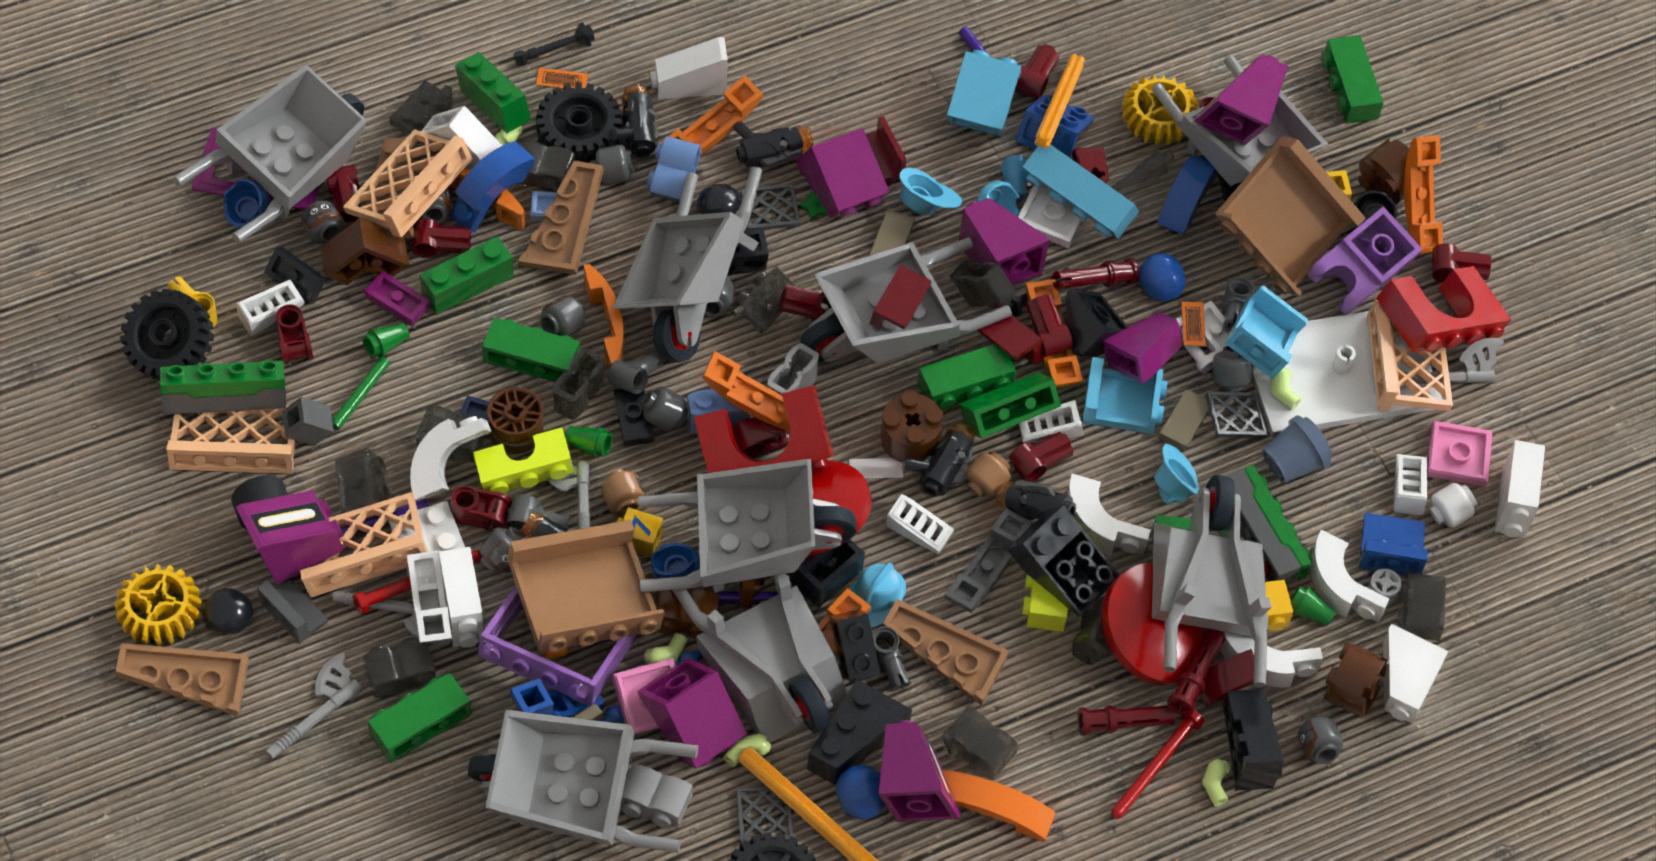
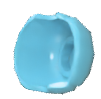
M996 180L981 189L977 201L980 202L990 198L1017 217L1020 214L1016 204V200L1020 196L1010 183Z

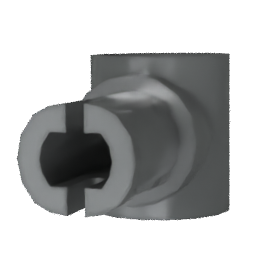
M1236 277L1229 280L1221 307L1226 313L1223 327L1228 332H1230L1231 326H1234L1245 302L1252 296L1254 291L1252 283L1244 278Z
M653 349L640 359H633L630 362L617 360L610 367L608 382L610 385L625 391L640 394L647 385L648 375L663 365V362H661L663 358L658 354L657 350Z
M517 494L512 499L505 525L507 529L513 527L522 535H528L537 529L545 516L568 527L570 516L543 510L544 507L540 506L536 498L525 494Z
M879 627L872 634L878 664L884 668L892 690L898 691L900 686L903 689L911 684L900 660L902 654L898 648L899 635L891 627ZM886 640L891 648L881 649L876 641Z

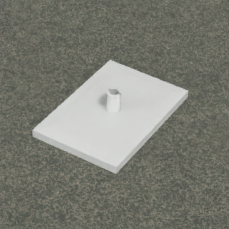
M1369 311L1310 320L1297 334L1288 352L1292 355L1291 360L1285 366L1292 374L1289 389L1301 398L1300 403L1293 410L1273 396L1271 393V378L1252 364V381L1271 437L1278 436L1289 425L1288 421L1296 415L1302 418L1308 417L1319 429L1435 409L1393 404L1389 411L1377 408L1367 321ZM1399 337L1394 340V343L1403 351L1409 347ZM1417 352L1409 354L1419 365L1425 361ZM1402 360L1397 363V367L1402 372L1412 371ZM1430 364L1424 368L1427 372H1432ZM1423 383V384H1418V385L1423 389V388H1424L1426 385H1428L1429 383H1427V384H1424V383ZM1405 384L1400 387V395H1415ZM1431 388L1427 392L1434 399L1443 400L1441 394L1436 389Z

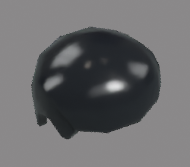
M726 183L711 184L705 187L697 198V208L700 214L722 212L736 214L741 206V198L737 190Z
M1371 190L1362 193L1354 202V205L1366 218L1362 223L1382 207L1396 220L1397 209L1395 202L1385 192Z
M223 588L215 591L206 600L202 616L207 629H213L222 636H226L227 634L240 633L249 625L253 615V608L250 599L242 592L232 588Z

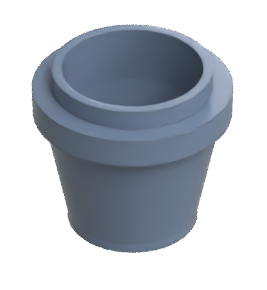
M1296 415L1288 421L1289 425L1262 450V455L1267 465L1283 484L1318 469L1323 471L1331 466L1332 450L1322 432L1308 417L1302 418Z

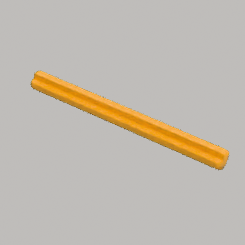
M1072 54L1066 64L1036 133L1034 143L1037 147L1042 146L1045 149L1050 146L1085 61L1082 55Z
M747 747L740 754L738 760L847 859L850 861H879L752 747Z

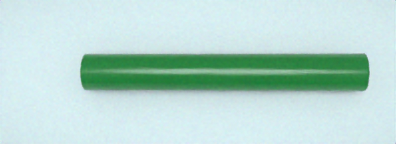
M381 356L334 416L332 419L333 429H341L391 364L386 357Z

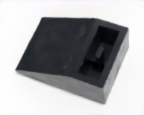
M1064 505L1046 511L1007 548L1008 552L1027 575L1078 617L1082 616L1119 576V573Z
M848 540L831 550L807 556L795 572L786 573V575L789 576V580L794 586L797 585L798 589L820 608L863 571L865 552L852 540Z

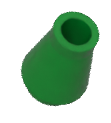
M404 323L372 329L363 336V345L370 357L378 356L380 358L403 341L408 340L410 334Z
M570 425L565 434L567 443L578 447L596 458L607 456L612 446L613 436L605 428Z
M1299 586L1290 600L1293 614L1319 622L1325 626L1329 625L1336 613V610L1326 604L1309 587L1305 589Z

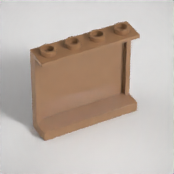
M1281 136L1215 213L1222 222L1220 224L1221 228L1229 235L1235 236L1239 241L1238 247L1257 261L1255 265L1262 273L1269 275L1274 280L1273 286L1284 295L1289 293L1296 296L1302 294L1296 287L1344 229L1348 225L1359 227L1366 219L1298 139Z
M631 520L510 542L507 560L539 653L546 651L558 652L567 647L577 645L589 646L598 641L620 640L626 636L640 633L647 635L660 630L664 610L656 609L651 592H641L640 580H645V576L632 543L634 527Z

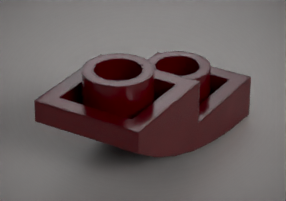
M1252 649L1232 656L1209 669L1204 679L1205 690L1201 694L1206 707L1223 701L1227 691H1236L1253 685L1254 654Z

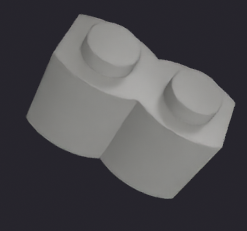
M802 343L794 346L786 355L784 364L777 367L771 373L767 387L782 395L785 392L812 386L817 377L819 353Z
M632 764L625 780L620 808H622L626 815L634 818L640 816L649 817L659 827L679 828L693 796V785L677 777L662 775L651 768Z

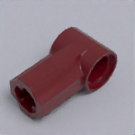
M1048 44L1037 46L1026 66H1021V75L1018 78L1015 90L1035 99L1042 97L1049 76L1059 61L1060 54L1055 51L1054 47Z
M354 164L342 166L327 178L330 195L333 194L334 206L346 223L354 222L359 218L347 214L343 208L359 190L356 168Z
M420 219L414 223V238H412L411 251L418 257L431 258L437 255L438 252L462 254L471 249V228L440 226L439 223L432 219Z
M1448 243L1436 245L1432 249V277L1435 280L1444 282L1453 269L1471 266L1476 268L1483 280H1488L1492 263L1490 254L1458 251L1456 246Z
M787 284L783 287L779 302L780 311L808 317L813 322L826 312L821 307V303L827 305L829 309L831 305L823 291L817 292Z
M1051 294L1041 295L1027 301L1025 305L1036 331L1035 334L1042 338L1043 357L1071 349L1073 342L1070 331L1066 324L1061 323Z
M1059 431L1034 445L1029 442L1021 444L1010 453L1009 460L1024 481L1034 482L1042 477L1048 468L1073 456L1074 450L1067 435Z

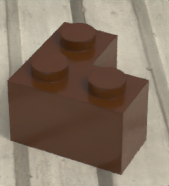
M362 218L353 222L321 246L325 277L346 285L366 271L376 275L384 271L394 277L409 266L405 236L402 238L394 236L389 229Z

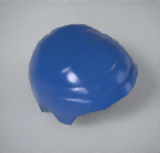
M237 180L224 193V212L227 221L235 228L243 227L265 212L272 202L269 193L254 180Z
M1155 253L1148 256L1140 265L1137 282L1140 283L1146 296L1159 301H1169L1176 299L1183 292L1186 278L1181 264L1175 257L1166 253Z
M681 543L663 545L653 552L651 557L653 579L687 576L699 570L700 566L698 552L692 547Z
M854 765L844 771L837 780L836 795L840 806L846 814L860 820L873 818L885 806L884 801L879 795L881 774L874 768L866 765Z

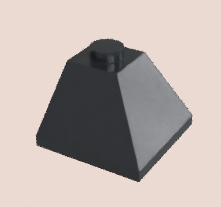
M1070 288L1067 291L1065 324L1072 337V349L1080 356L1098 357L1105 353L1103 340L1129 327L1100 292Z

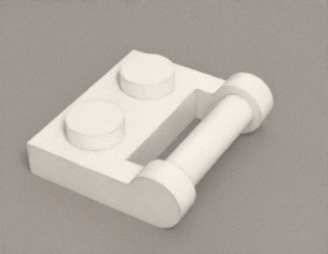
M1212 301L1204 304L1206 346L1212 353L1206 355L1199 346L1184 345L1182 316L1176 319L1181 327V342L1197 362L1196 367L1202 374L1207 373L1213 368V357L1216 353L1223 351L1225 346H1228L1225 342L1230 334L1223 327L1225 317Z

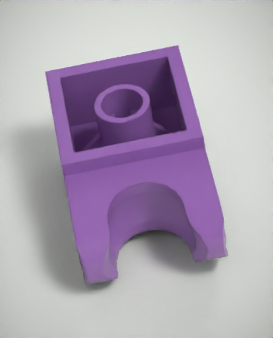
M1382 207L1319 259L1307 272V275L1315 282L1327 276H1336L1342 279L1347 286V296L1338 305V309L1344 315H1347L1407 267L1423 249L1394 217Z

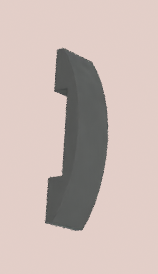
M1005 508L991 528L990 535L964 573L958 575L944 598L972 613L989 594L1013 557L1007 548L1032 526V522Z

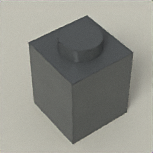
M300 397L282 411L285 437L315 446L333 433V422L329 405Z

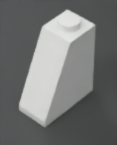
M718 37L656 59L655 71L650 72V82L652 89L657 88L658 100L724 95L723 92L726 91L728 65L724 37Z
M465 106L433 115L422 129V132L447 140H451L454 135L463 138L472 157V161L466 166L469 169H472L485 156L502 146Z
M1391 624L1383 642V657L1389 660L1384 678V710L1391 713L1398 720L1408 721L1413 724L1443 665L1448 651Z

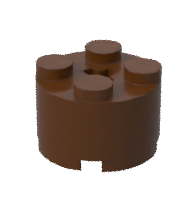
M1386 139L1360 160L1359 169L1361 175L1358 176V181L1366 190L1371 189L1385 192L1397 205L1404 199V174L1409 148L1396 139L1393 142H1389L1390 139Z
M911 390L905 391L902 395L892 399L886 405L882 416L880 435L884 451L891 458L902 463L905 457L924 461L927 457L933 456L934 452L932 449L941 439L943 426L942 410L930 398Z
M1346 642L1339 656V659L1342 660L1339 667L1333 666L1328 674L1326 684L1329 685L1324 699L1364 717V714H1367L1380 691L1381 676L1385 678L1389 660Z

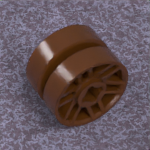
M509 387L497 392L491 398L487 408V417L491 429L489 437L495 446L503 444L505 452L510 454H521L535 448L533 435L544 432L543 405L539 397L526 388Z

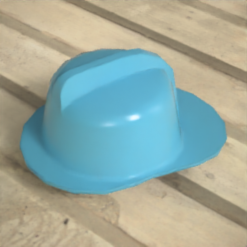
M905 168L899 173V179L903 184L900 191V199L908 208L919 215L933 214L939 207L947 209L958 208L962 204V198L956 192L937 182L923 171Z
M1165 444L1162 447L1163 463L1157 470L1154 480L1159 487V494L1164 503L1170 504L1173 501L1181 503L1193 494L1197 495L1199 490L1197 476L1184 454L1174 446Z
M890 562L887 565H870L850 588L852 592L871 605V610L868 613L871 628L882 625L895 600L902 601L906 593V583L902 575L894 570V566Z

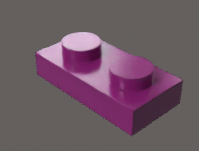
M384 271L364 290L365 298L412 327L431 307L430 299Z

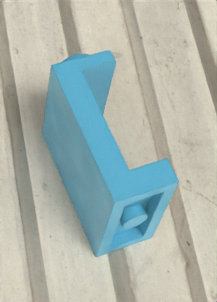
M973 50V53L966 51L947 113V121L951 124L1003 137L1010 105L1018 78L1021 75V65H1018L1017 61L1006 57H1001L1000 60L991 58L984 51Z
M1261 286L1245 302L1225 344L1273 379L1290 362L1292 355L1288 352L1297 334L1306 326L1308 319L1265 286Z
M1092 357L1082 423L1153 434L1156 423H1162L1164 406L1159 405L1160 398L1165 399L1167 381L1162 380L1163 369H1159L1156 372V376H1152L1147 382L1142 384L1116 370L1104 369V359Z

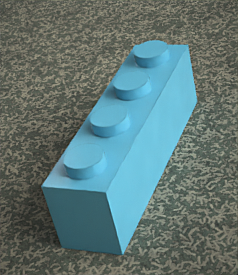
M1051 144L1045 149L1042 146H1038L1022 167L1028 175L1026 180L1038 189L1044 186L1050 191L1048 195L1060 205L1066 202L1072 206L1071 212L1083 221H1086L1087 218L1096 224L1094 228L1107 238L1111 234L1119 239L1139 213L1133 202Z

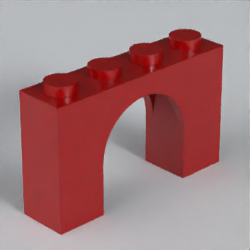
M1474 266L1453 269L1439 287V290L1456 313L1457 318L1444 314L1434 307L1412 276L1390 279L1376 297L1413 353L1421 351L1431 352L1444 347L1453 348L1467 343L1471 345L1475 341L1484 338H1499L1504 333L1503 329L1511 321Z
M812 385L782 393L790 423V439L785 450L779 456L769 461L755 460L747 456L739 448L734 436L728 409L693 417L708 473L803 459H811V469L827 465L826 458L833 457L834 454L816 386Z

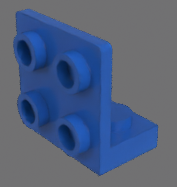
M1043 95L1025 111L1015 139L1016 141L1036 150L1037 146L1034 143L1036 133L1053 95ZM1067 105L1050 144L1071 159L1072 151L1076 146L1079 135L1093 123L1094 117L1081 107Z
M1366 513L1363 520L1359 568L1376 571L1379 569H1390L1400 575L1420 578L1428 557V549H1423L1425 523Z

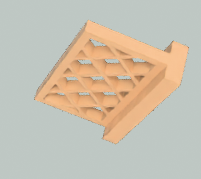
M414 129L343 206L345 212L389 227L392 235L402 238L472 161L464 139L454 135L451 140H447ZM417 141L425 143L424 146L411 150ZM441 150L436 156L432 157V152ZM427 154V159L412 162L413 158ZM407 160L408 165L393 169L397 163ZM423 169L419 175L414 176L415 171ZM409 174L410 178L398 182L394 180V178ZM390 181L388 185L375 188L380 182ZM405 189L400 195L396 194V191ZM391 193V198L377 202V197ZM371 199L372 204L358 207L361 202ZM388 208L383 215L378 214V211Z
M1375 297L1367 314L1377 408L1389 411L1393 404L1450 411L1453 407L1446 348H1439L1434 354L1427 351L1417 352L1425 359L1419 365L1409 356L1412 352L1409 347L1403 351L1394 343L1397 337L1403 341L1404 339ZM1401 360L1412 369L1407 375L1397 367V363ZM1431 364L1440 372V375L1434 378L1424 369L1427 365ZM1416 374L1429 383L1423 389L1411 379ZM1405 384L1415 395H1400V387ZM1434 388L1443 396V400L1434 399L1427 392Z
M285 408L197 413L199 417L189 423L182 417V414H174L171 439L168 440L167 444L169 470L293 474L296 440L285 437L284 424L280 426L273 420L283 415L282 411ZM218 413H227L230 416L220 424L212 418ZM249 414H257L260 417L259 420L251 425L243 418ZM207 422L213 428L202 435L195 428ZM237 422L243 430L232 436L226 429ZM268 424L274 431L263 437L256 430ZM187 433L196 438L194 441H178L179 438ZM219 433L226 439L225 442H209L210 439ZM249 435L257 440L256 443L239 442ZM280 436L288 441V444L270 443Z
M413 493L403 494L328 518L330 522L336 519L339 526L344 524L350 526L339 540L344 548L348 546L355 549L353 554L341 558L338 557L340 554L338 553L321 564L300 570V574L310 597H315L407 568V555L429 552L425 544ZM409 504V510L403 518L393 515L396 508ZM377 515L380 517L373 527L363 524L369 516ZM388 520L397 524L391 534L380 531ZM405 527L415 531L414 535L401 539L398 538ZM358 529L368 533L360 544L351 540ZM375 537L386 540L382 545L372 548L368 547Z

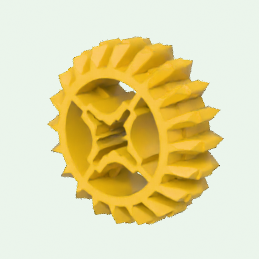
M1152 74L1149 77V81L1141 77L1138 83L1133 82L1130 90H1127L1121 107L1123 122L1127 123V130L1134 131L1135 138L1143 136L1145 144L1149 140L1154 141L1156 147L1162 141L1169 146L1172 140L1179 144L1182 137L1187 138L1154 94L1152 87L1157 83H1161L1184 114L1199 109L1197 107V98L1193 97V89H1186L1185 82L1177 84L1175 77L1172 80H1167L1164 74L1160 79H1157Z
M157 563L155 570L149 571L144 565L142 574L139 575L134 571L132 572V581L123 579V589L117 590L118 600L115 601L114 606L117 612L118 623L122 624V629L126 634H131V638L134 641L142 638L143 643L148 645L151 640H155L156 645L160 646L162 640L167 639L169 643L173 644L174 636L178 635L184 639V629L193 630L194 620H199V609H201L202 603L199 598V588L194 586V580L191 576H185V572L182 569L174 573V568L169 565L165 570H161V566ZM172 590L178 593L183 598V602L176 601V597L170 596L169 591ZM133 609H140L142 613L147 614V620L138 617L133 612Z

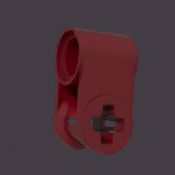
M1100 146L1073 149L1072 160L1107 184L1109 172L1104 148Z
M293 304L280 307L276 313V323L284 365L288 364L291 360L302 358L313 360L310 337L306 330L301 309ZM287 322H296L293 325H286Z
M755 417L743 419L732 426L739 448L751 458L781 448L789 440L788 431L770 425Z
M460 486L451 495V512L456 523L483 528L492 532L495 528L505 529L506 522L504 518L506 510L511 506L512 500L508 495L501 492ZM463 503H467V504H469V505H471V506H469V507H461V506H459V505H460V504H463Z

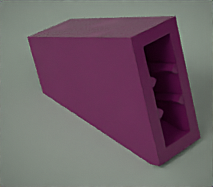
M1158 312L1103 340L1108 367L1142 384L1147 382L1182 347L1179 323L1176 319Z

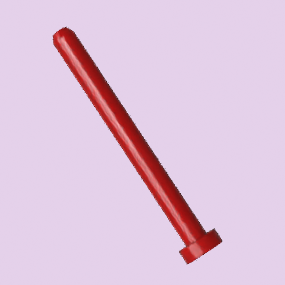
M478 550L471 551L473 564L480 562L481 552ZM410 577L365 595L361 591L353 594L352 599L356 610L362 615L369 612V606L411 590Z
M1194 710L1190 716L1182 715L1184 721L1111 810V816L1114 819H1120L1124 816L1193 729H1200L1204 724L1203 717Z

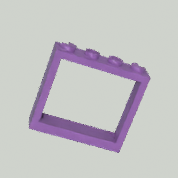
M515 585L480 635L478 656L490 663H495L511 670L519 676H524L531 680L540 678L544 687L567 695L575 701L592 706L639 634L626 636L618 640L593 679H590L501 639L523 608Z

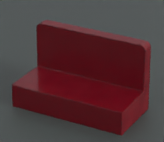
M884 116L879 117L877 130L867 133L866 137L888 185L900 181L899 173L906 168L907 160Z
M900 265L875 307L870 325L881 329L885 320L902 329H906L930 288L931 280Z
M1013 315L977 330L1013 360H1018L1024 356L1036 365L1044 359L1042 338Z

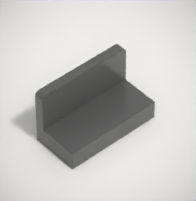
M291 579L286 580L275 588L268 581L257 587L260 603L299 644L327 624L328 619L324 613Z

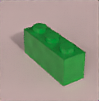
M1361 36L1328 39L1325 51L1321 53V61L1323 67L1327 68L1329 72V86L1332 91L1335 90L1338 112L1343 114L1346 124L1379 119L1384 102Z
M480 52L455 64L461 91L503 131L509 133L531 121L525 94Z
M497 236L421 273V294L430 299L431 309L438 315L513 278V257Z
M494 317L482 345L483 362L569 386L580 359V341L574 340L567 335L559 336L546 332L539 327L531 328L517 324L510 319L502 320Z
M993 344L920 367L917 385L923 396L934 401L941 410H948L956 404L1014 382L1016 369L1010 357Z
M1040 372L959 404L967 432L980 439L1061 407L1054 379Z
M449 672L443 677L438 676L431 679L424 688L416 693L411 692L404 695L394 706L377 711L368 720L369 733L389 763H392L471 716V701Z

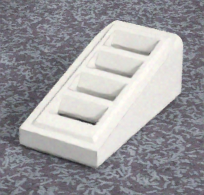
M287 280L236 303L237 314L249 335L253 336L276 322V313L280 307L287 304L301 307L304 305V300L292 281ZM286 293L290 301L285 302L282 295ZM276 300L279 306L274 307L272 301ZM264 306L267 309V311L263 312L261 309Z
M1076 401L1063 403L1061 407L1019 423L1023 443L1040 442L1059 431L1063 434L1065 433L1068 438L1084 435ZM1065 418H1071L1072 423L1066 424ZM1058 419L1060 426L1054 427L1053 420ZM1040 421H1046L1048 429L1042 430ZM1029 422H1034L1036 432L1030 433Z
M1397 454L1394 512L1423 515L1427 502V457ZM1403 468L1418 469L1419 471L1403 470Z
M903 494L900 495L886 519L887 528L938 555L954 533L952 527ZM903 512L907 514L904 519L900 517ZM914 518L918 521L915 526H912L910 524ZM926 524L929 526V528L927 529L925 534H923L921 530ZM938 530L941 533L939 534L937 539L933 541L931 537L934 534V532Z

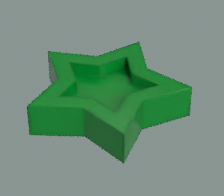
M811 190L808 199L798 204V208L808 212L811 221L819 215L829 216L820 199Z

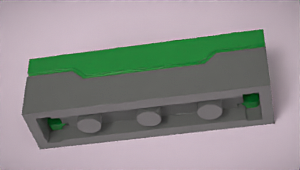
M267 360L263 362L205 363L202 365L160 367L163 415L286 408L284 361Z
M1254 465L1225 475L1233 479L1235 494H1239L1241 498L1240 532L1243 538L1260 543L1263 546V560L1271 570L1270 575L1267 577L1269 582L1285 580L1287 586L1297 580L1307 578L1312 564L1311 555L1308 549L1302 547L1298 541L1297 532L1293 524L1288 523L1282 514L1283 510L1278 499L1273 498L1269 492L1265 477L1258 473Z

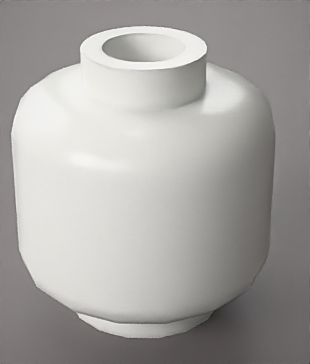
M1451 483L1433 494L1431 499L1433 507L1429 511L1437 524L1444 523L1450 528H1455L1474 516V507L1477 505V501L1466 485L1460 486L1457 483Z

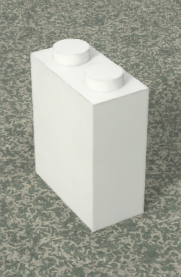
M1519 440L1514 441L1502 469L1495 532L1503 533L1509 537L1525 538L1539 506L1545 453L1544 445Z
M471 547L439 551L453 647L475 646L480 642V635L483 632V617Z

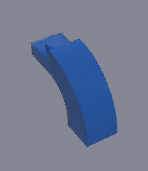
M517 142L507 143L489 153L471 169L456 189L455 193L459 197L451 210L450 217L461 227L471 228V232H476L493 201L511 185L524 181L535 158Z
M1191 154L1188 157L1165 201L1157 221L1158 224L1181 234H1184L1191 226L1205 192L1218 176V171L1205 156H1194Z
M540 678L511 688L510 691L517 710L521 712L572 718L590 707L558 691L546 690ZM601 693L593 704H597L600 710H603L606 702Z

